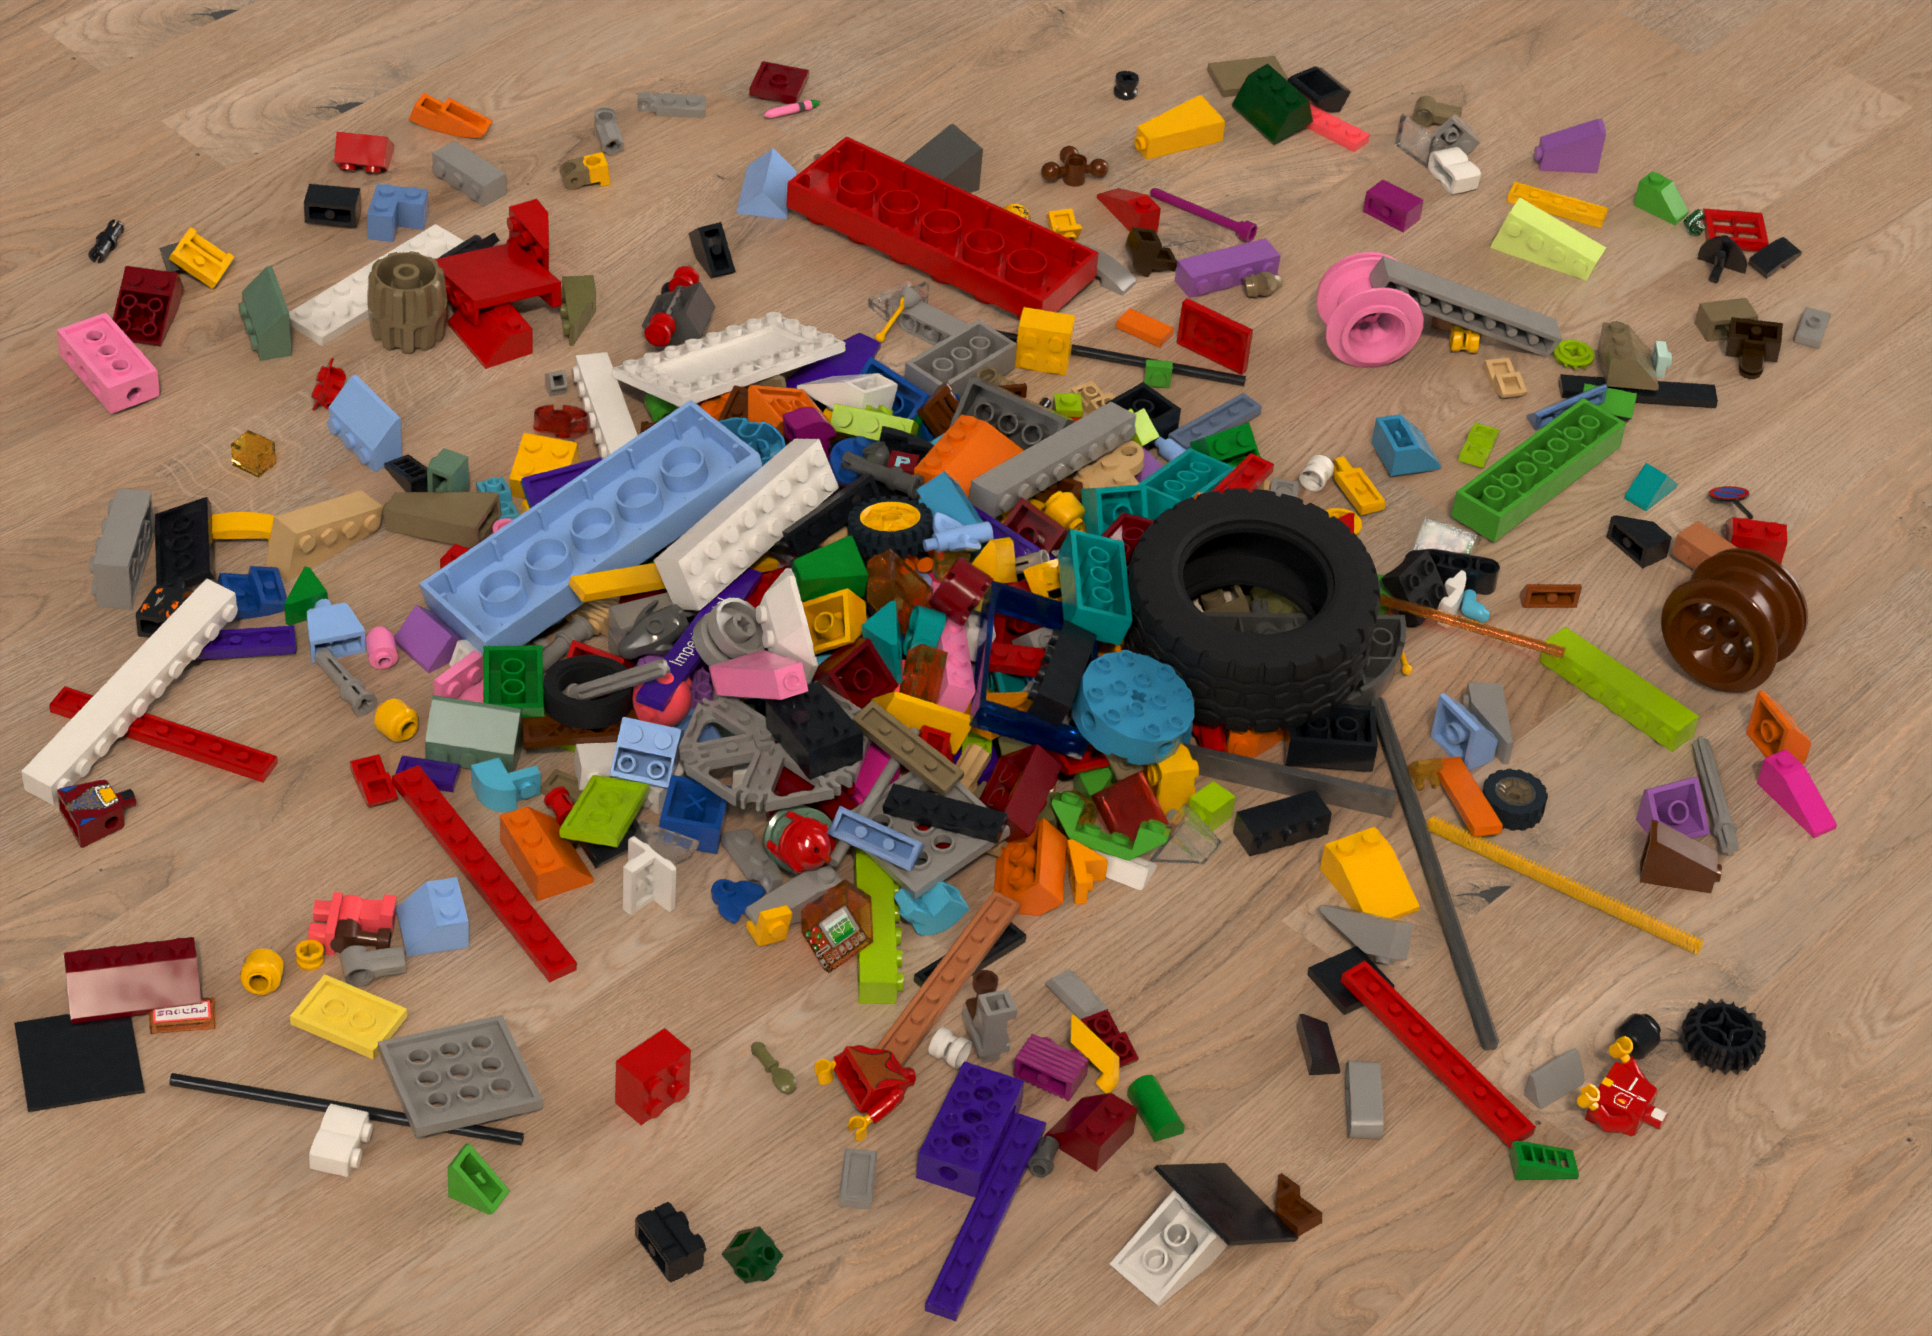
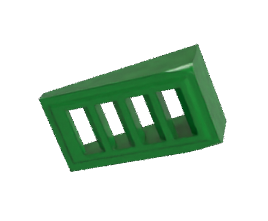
M1524 1141L1512 1142L1509 1158L1515 1180L1578 1179L1579 1172L1573 1150ZM1549 1160H1554L1555 1165H1551ZM1561 1160H1566L1568 1167H1563Z

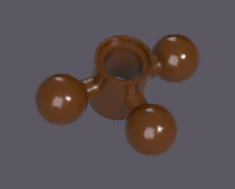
M1068 145L1063 147L1059 154L1064 166L1059 167L1055 162H1047L1041 168V175L1046 181L1050 182L1057 180L1060 175H1063V182L1065 184L1077 187L1084 184L1087 173H1090L1095 178H1103L1107 175L1109 166L1101 158L1094 159L1090 165H1087V158L1079 154L1074 146Z

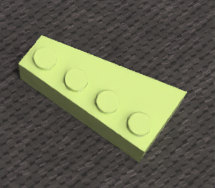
M1520 197L1509 212L1490 248L1585 281H1587L1606 249L1603 245Z

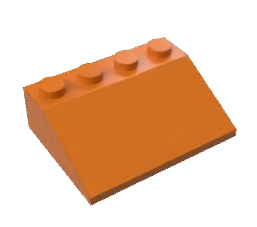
M961 414L914 468V476L916 474L922 475L924 477V484L945 471L959 483L969 499L971 481L1024 450L988 422L976 419L970 415Z

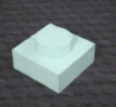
M1655 341L1652 353L1656 377L1664 378L1666 368H1670L1672 362V354L1667 350L1666 341Z

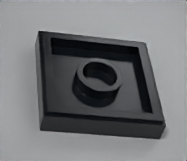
M1358 946L1309 967L1307 973L1311 980L1343 1015L1365 1006L1340 982L1342 973L1361 962L1366 961L1393 988L1395 987Z

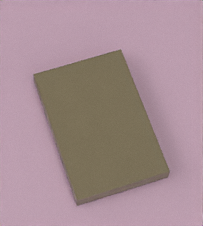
M1275 56L1208 63L1207 71L1222 97L1236 96L1247 76L1267 63L1288 80L1287 75Z

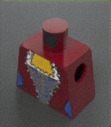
M104 779L57 789L59 811L81 848L121 830L125 826L123 810L136 806V799L131 789L115 793L108 781Z

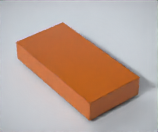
M1131 308L1116 322L1117 329L1157 347H1161L1174 333V327Z

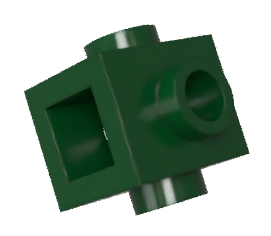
M760 1226L738 1231L722 1253V1256L734 1269L735 1274L745 1284L759 1280L764 1282L771 1278L777 1270V1264L784 1256L776 1247L773 1239Z

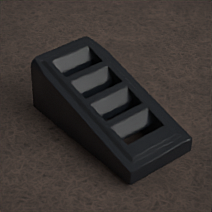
M409 454L384 463V468L405 492H428L427 467Z

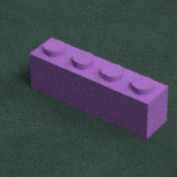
M1266 238L1178 260L1175 282L1189 298L1243 285L1244 277H1248L1250 274L1257 275L1261 271L1278 274L1281 255Z

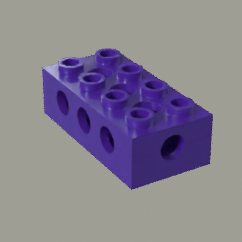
M964 1061L919 1151L916 1178L976 1198L1010 1124L1022 1106L1025 1081Z

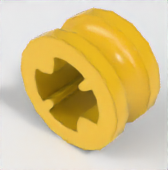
M304 940L296 946V964L302 970L314 971L324 964V947L319 941Z

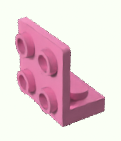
M474 650L433 680L434 695L483 703V655Z

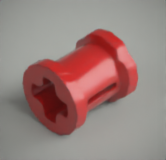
M564 786L554 788L545 796L543 801L549 809L553 810L557 816V823L559 826H562L574 806V803L569 798L568 790Z

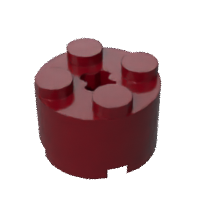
M960 556L948 571L942 583L928 601V604L937 611L945 613L947 618L962 627L994 579Z

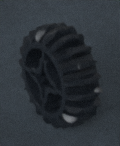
M1722 998L1718 1003L1709 999L1705 1004L1699 1002L1695 1008H1691L1687 1013L1681 1027V1043L1684 1044V1052L1690 1053L1691 1061H1700L1701 1068L1705 1066L1711 1067L1712 1073L1716 1070H1722L1724 1075L1731 1070L1738 1075L1742 1070L1749 1071L1752 1065H1756L1759 1062L1766 1047V1031L1763 1030V1022L1756 1020V1013H1747L1746 1006L1739 1008L1735 1006L1734 1001L1731 1004H1726Z

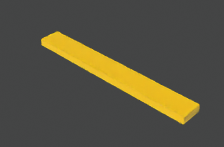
M767 551L749 568L759 572H768L777 569L779 562L770 551ZM655 563L571 576L568 584L582 602L666 589Z

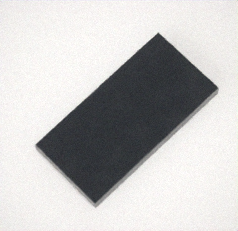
M208 497L155 514L156 586L171 587L172 582L181 580L188 587L203 583L206 578L209 580L214 579L212 510Z

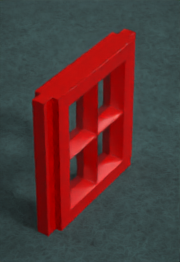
M1703 208L1702 218L1706 240L1717 237L1715 233L1734 234V237L1729 238L1741 250L1759 251L1769 244L1762 213ZM1713 222L1732 223V226L1715 225ZM1736 223L1755 225V228L1740 227ZM1739 235L1757 236V239L1741 238Z

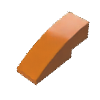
M423 93L416 102L409 117L410 121L425 128L452 136L482 138L493 122L489 118L449 97L443 103L426 93Z

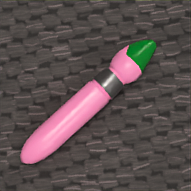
M808 99L804 102L772 108L766 111L764 116L776 118L804 110H812L820 104V101Z

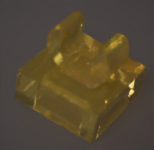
M1441 758L1413 761L1407 766L1411 779H1416L1415 788L1417 791L1425 788L1424 779H1428L1431 782L1432 789H1436L1439 786L1440 780L1437 774L1443 770Z

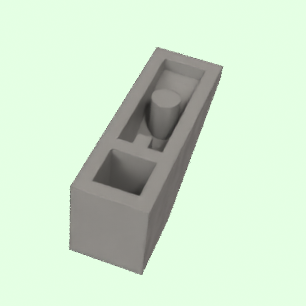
M1468 682L1466 693L1461 694L1460 703L1471 714L1475 715L1477 720L1488 731L1494 734L1495 738L1498 739L1495 756L1502 764H1509L1513 739L1502 683Z
M831 865L804 871L746 907L745 913L755 927L760 911L787 905L793 913L790 924L832 914L840 909L846 884Z
M1320 905L1319 911L1364 953L1375 955V961L1394 964V959L1407 960L1413 928L1412 923L1339 906Z

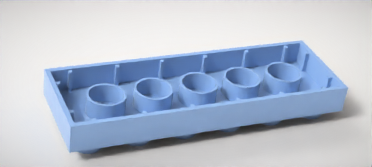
M690 400L419 583L427 607L461 638L467 639L482 654L483 646H523L550 626L560 623L567 614L585 603L579 599L568 585L571 576L638 566L649 561L657 552L685 534L762 467L760 455Z

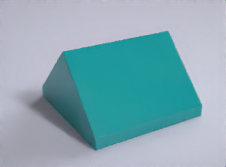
M890 601L861 625L863 638L871 640L896 682L903 684L902 639L896 601Z

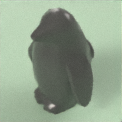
M655 600L648 604L635 619L633 627L627 636L621 639L617 645L619 655L626 660L635 659L638 656L647 654L656 656L667 655L673 647L672 644L680 638L689 626L683 609L677 604H673L652 612L659 601Z

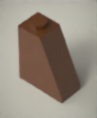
M1651 820L1640 860V883L1711 893L1714 882H1720L1722 865L1717 864V851L1659 821Z

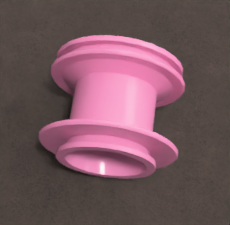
M1363 252L1339 260L1326 271L1317 289V310L1320 318L1327 325L1326 341L1328 347L1339 360L1356 367H1379L1400 359L1416 345L1423 330L1424 318L1422 310L1410 295L1393 288L1372 287L1369 274L1380 259L1385 256L1396 260L1382 253Z

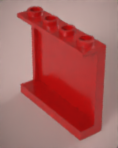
M515 242L435 259L438 262V267L444 271L447 300L475 325H479L478 309L535 296H539L552 308L562 305L561 281Z

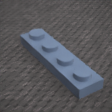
M1242 393L1169 433L1168 438H1171L1187 450L1191 448V441L1242 425L1261 414L1262 406Z

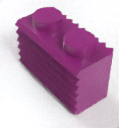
M1031 1033L1030 1038H1028L1015 1057L1013 1076L1020 1080H1025L1026 1083H1031L1032 1086L1036 1085L1038 1089L1042 1088L1043 1091H1048L1049 1094L1053 1093L1061 1099L1065 1098L1066 1101H1070L1087 1076L1089 1058L1084 1057L1078 1050H1069L1057 1045L1049 1037H1039Z

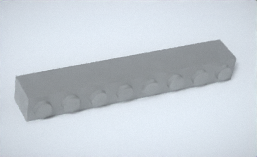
M1383 256L1369 274L1373 288L1383 287L1403 291L1410 295L1418 303L1422 312L1539 355L1549 357L1562 341L1556 319Z
M1109 402L973 479L969 495L970 502L993 518L998 517L1015 507L1021 497L1028 500L1030 497L1044 491L1049 486L1080 470L1092 461L1130 441L1136 431L1135 422L1137 415L1113 402Z

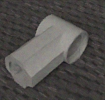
M602 107L598 108L594 113V136L599 139L603 152H606L608 156L617 155L618 152L624 149V142L616 122L617 113L612 108Z
M353 945L344 949L340 954L345 982L357 988L368 985L376 977L406 973L403 946L367 951L363 946Z

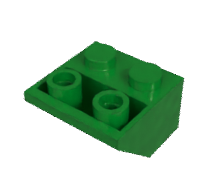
M1250 423L1238 425L1190 442L1192 449L1235 468L1250 453L1260 457Z

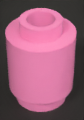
M382 626L371 629L366 637L370 664L377 669L392 667L398 660L394 634L388 628Z

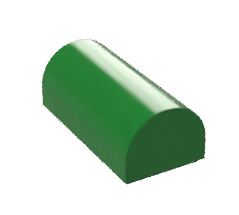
M1144 1075L1131 1083L1127 1096L1132 1105L1137 1108L1138 1115L1155 1142L1184 1133V1123L1155 1076Z

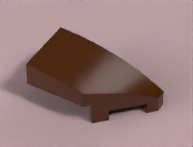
M1279 1174L1276 1192V1215L1297 1236H1300L1322 1223V1212L1300 1197V1186L1284 1174Z

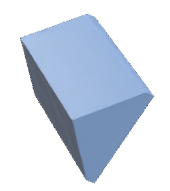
M774 148L747 166L737 206V214L787 220L789 208L786 207L788 181L797 175V171Z

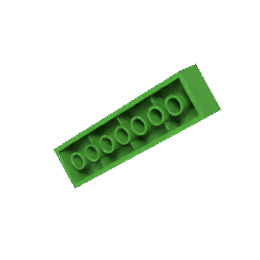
M1582 398L1457 490L1451 516L1489 540L1496 542L1619 449L1626 422Z

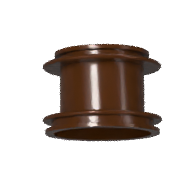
M1746 548L1723 550L1704 560L1695 569L1690 581L1683 583L1671 592L1664 603L1661 613L1663 638L1677 664L1701 684L1729 693L1746 692L1762 685L1772 674L1776 663L1786 659L1796 650L1808 624L1807 602L1801 587L1793 575L1770 556Z

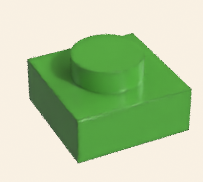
M1146 360L1143 382L1150 387L1170 388L1173 370L1172 361Z

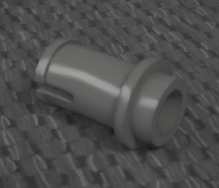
M1046 1136L1045 1139L1044 1137L1040 1138L1035 1155H1032L1028 1161L1030 1172L1034 1176L1043 1178L1053 1171V1160L1059 1149V1143L1055 1138Z

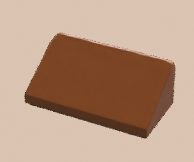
M1526 584L1519 596L1523 608H1577L1582 586L1581 584Z

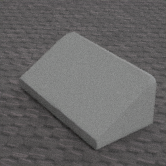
M1576 1048L1571 1049L1529 1074L1524 1096L1537 1108L1543 1109L1584 1084V1074L1578 1050Z

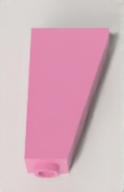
M760 650L709 666L715 695L782 700L808 692L802 662L766 650Z

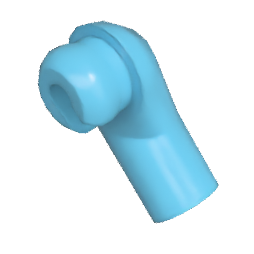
M1465 590L1461 606L1463 615L1469 619L1477 620L1479 623H1485L1490 617L1489 610L1485 609L1483 604L1476 601L1477 594L1475 591Z

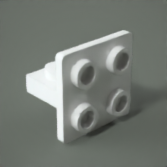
M635 836L631 837L628 840V862L623 866V910L632 916L654 900L664 909L671 912L675 909L676 867L670 860L656 853L647 843H643Z

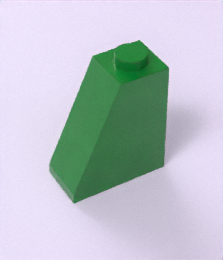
M846 536L793 561L792 572L796 579L801 601H809L847 588L857 596L864 597L868 573L853 536Z

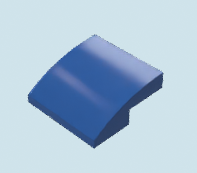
M250 566L248 574H219L217 583L236 594L238 611L234 619H251L285 611L284 603L287 595L277 567Z

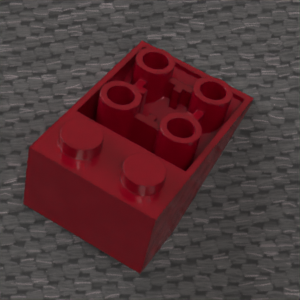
M125 266L112 320L133 343L162 346L177 314L184 286L179 274L176 272Z

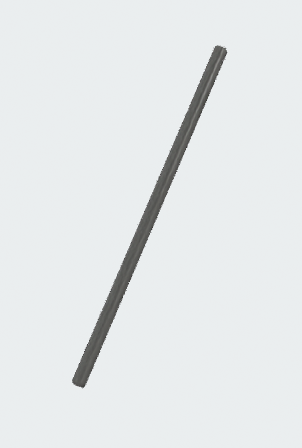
M1374 697L1371 700L1370 706H1375L1379 738L1481 1047L1486 1051L1490 1049L1495 1050L1498 1047L1499 1039L1386 701L1382 697Z

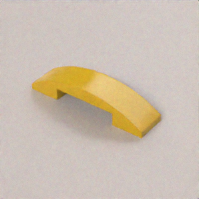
M256 512L212 515L213 539H268L270 543L275 516Z

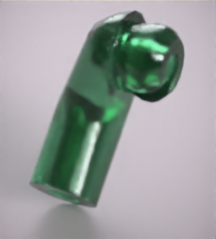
M1696 209L1683 221L1685 228L1692 236H1699L1705 230V225L1701 226L1699 224L1704 219L1703 211Z

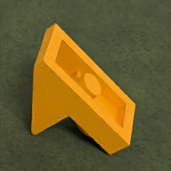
M1070 839L1067 840L1065 864L1074 905L1086 904L1088 891L1093 890V881H1103L1106 879L1108 860L1076 840Z

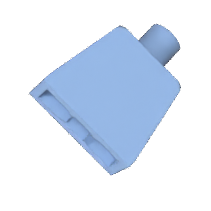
M321 599L315 603L313 609L307 611L310 659L312 663L315 662V654L323 648L330 649L336 658L366 653L364 627L348 604L332 605L330 600Z

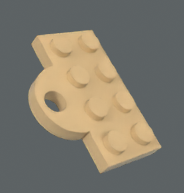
M1132 440L1127 441L1113 451L1106 453L1080 470L1068 475L1066 478L1083 482V489L1138 485L1139 482L1134 476L1140 473L1144 467V450L1138 443Z

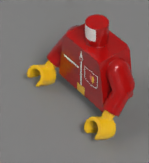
M1627 1036L1618 1038L1616 1043L1609 1047V1054L1615 1059L1620 1058V1063H1614L1598 1088L1593 1084L1583 1087L1580 1090L1581 1095L1577 1098V1104L1581 1108L1588 1107L1585 1120L1599 1125L1603 1131L1635 1136L1643 1123L1660 1130L1666 1121L1668 1113L1653 1106L1658 1090L1641 1072L1634 1057L1628 1055L1633 1050V1043Z

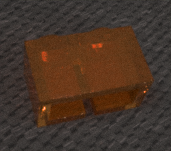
M919 644L908 650L903 676L908 678L901 681L899 692L937 704L948 652L924 644Z

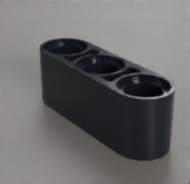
M1428 548L1443 585L1450 577L1454 578L1462 570L1466 572L1464 591L1470 589L1475 591L1476 594L1489 595L1495 591L1500 571V565L1497 561L1486 557Z

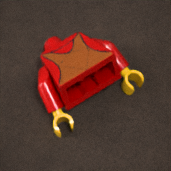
M863 1045L846 1046L842 1053L834 1056L833 1061L819 1059L814 1066L819 1084L827 1085L831 1083L834 1079L833 1071H835L860 1113L866 1112L867 1115L864 1117L855 1115L849 1120V1132L855 1128H860L855 1133L856 1141H862L867 1137L868 1125L872 1122L877 1124L899 1106L904 1100L907 1088L913 1086L916 1081L914 1069L911 1067L902 1068L891 1051L868 1048Z

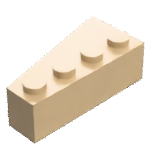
M360 490L275 516L266 565L277 567L280 576L286 581L300 575L304 566L312 568L378 531L383 506Z

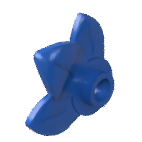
M720 879L715 881L711 888L712 900L718 905L719 913L734 924L739 921L742 914H746V907L766 894L763 887L745 880L733 882L727 879Z

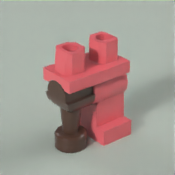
M333 892L332 901L315 900L313 921L327 922V924L310 923L308 940H316L325 945V955H335V951L341 953L344 949L353 945L376 946V950L390 948L396 921V895H384L383 900L362 899L355 895L343 897V893Z

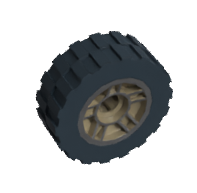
M1519 769L1497 770L1496 773H1491L1488 779L1485 780L1482 790L1501 821L1502 829L1523 831L1527 828H1533L1535 824L1540 823L1544 815L1548 798L1546 787L1539 778H1535L1529 772L1526 773Z

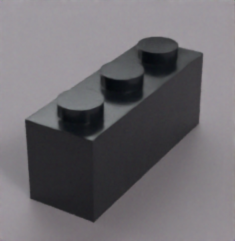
M1311 790L1237 811L1233 833L1250 857L1327 835L1332 812L1317 791Z

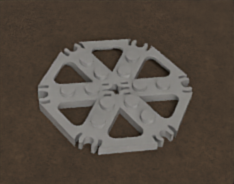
M824 686L852 720L862 710ZM713 691V701L704 697L702 698V705L698 702L679 745L680 760L683 761L684 771H686L688 776L735 807L739 800L741 809H745L747 803L755 802L756 811H761L765 803V812L834 799V795H841V785L851 788L852 781L856 784L872 740L863 734V760L809 780L780 743L775 744L774 741L777 740L766 728V717L741 702L754 698L718 696ZM708 723H718L735 734V736L698 742L704 726ZM750 763L742 784L735 789L727 787L709 774L714 769ZM784 766L815 786L812 791L791 793L788 796H777L774 794Z

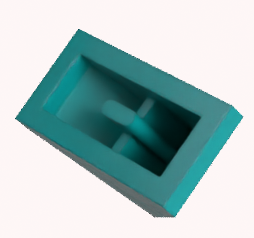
M1645 463L1625 494L1624 499L1642 510L1648 511L1675 490L1678 484L1665 473Z

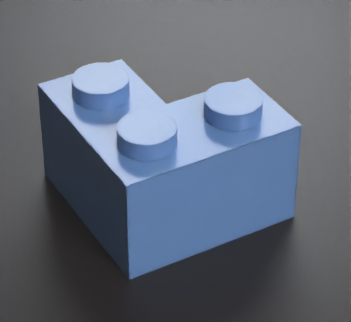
M377 184L367 212L368 239L394 242L398 227L424 230L429 215L428 190L416 187L408 188L390 184Z

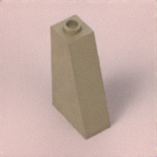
M395 492L389 502L384 504L382 517L385 519L388 532L453 545L456 543L468 548H473L486 539L492 531L493 524L502 516L499 493Z

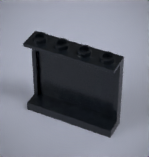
M865 473L851 484L837 482L839 488L818 507L782 531L784 537L774 543L768 551L801 557L848 523L849 512L852 511L854 506H859V503L863 501L868 503V499L875 498L878 501L879 497H882L873 475Z

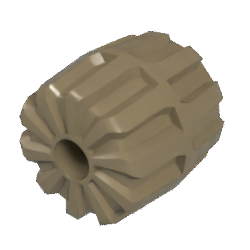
M413 251L394 252L388 254L383 259H378L373 264L372 272L368 276V315L371 334L375 340H382L383 348L390 351L397 347L400 348L403 354H412L415 348H419L421 351L431 349L435 342H439L443 338L448 307L444 271L438 267V262L431 256L427 257Z

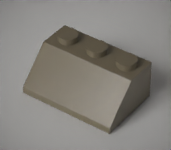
M1619 321L1603 322L1598 354L1606 386L1658 391L1659 384L1650 349L1628 324Z

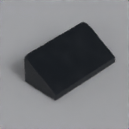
M1299 1014L1296 1028L1309 1075L1340 1074L1341 1070L1328 1023L1306 1014Z

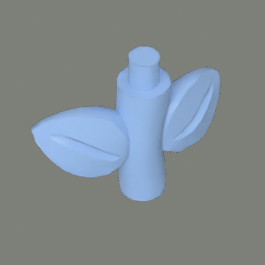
M935 512L932 521L934 533L932 538L923 540V547L925 551L935 550L936 553L948 550L950 552L976 551L981 549V543L993 540V530L988 521L963 526L960 522L942 513Z

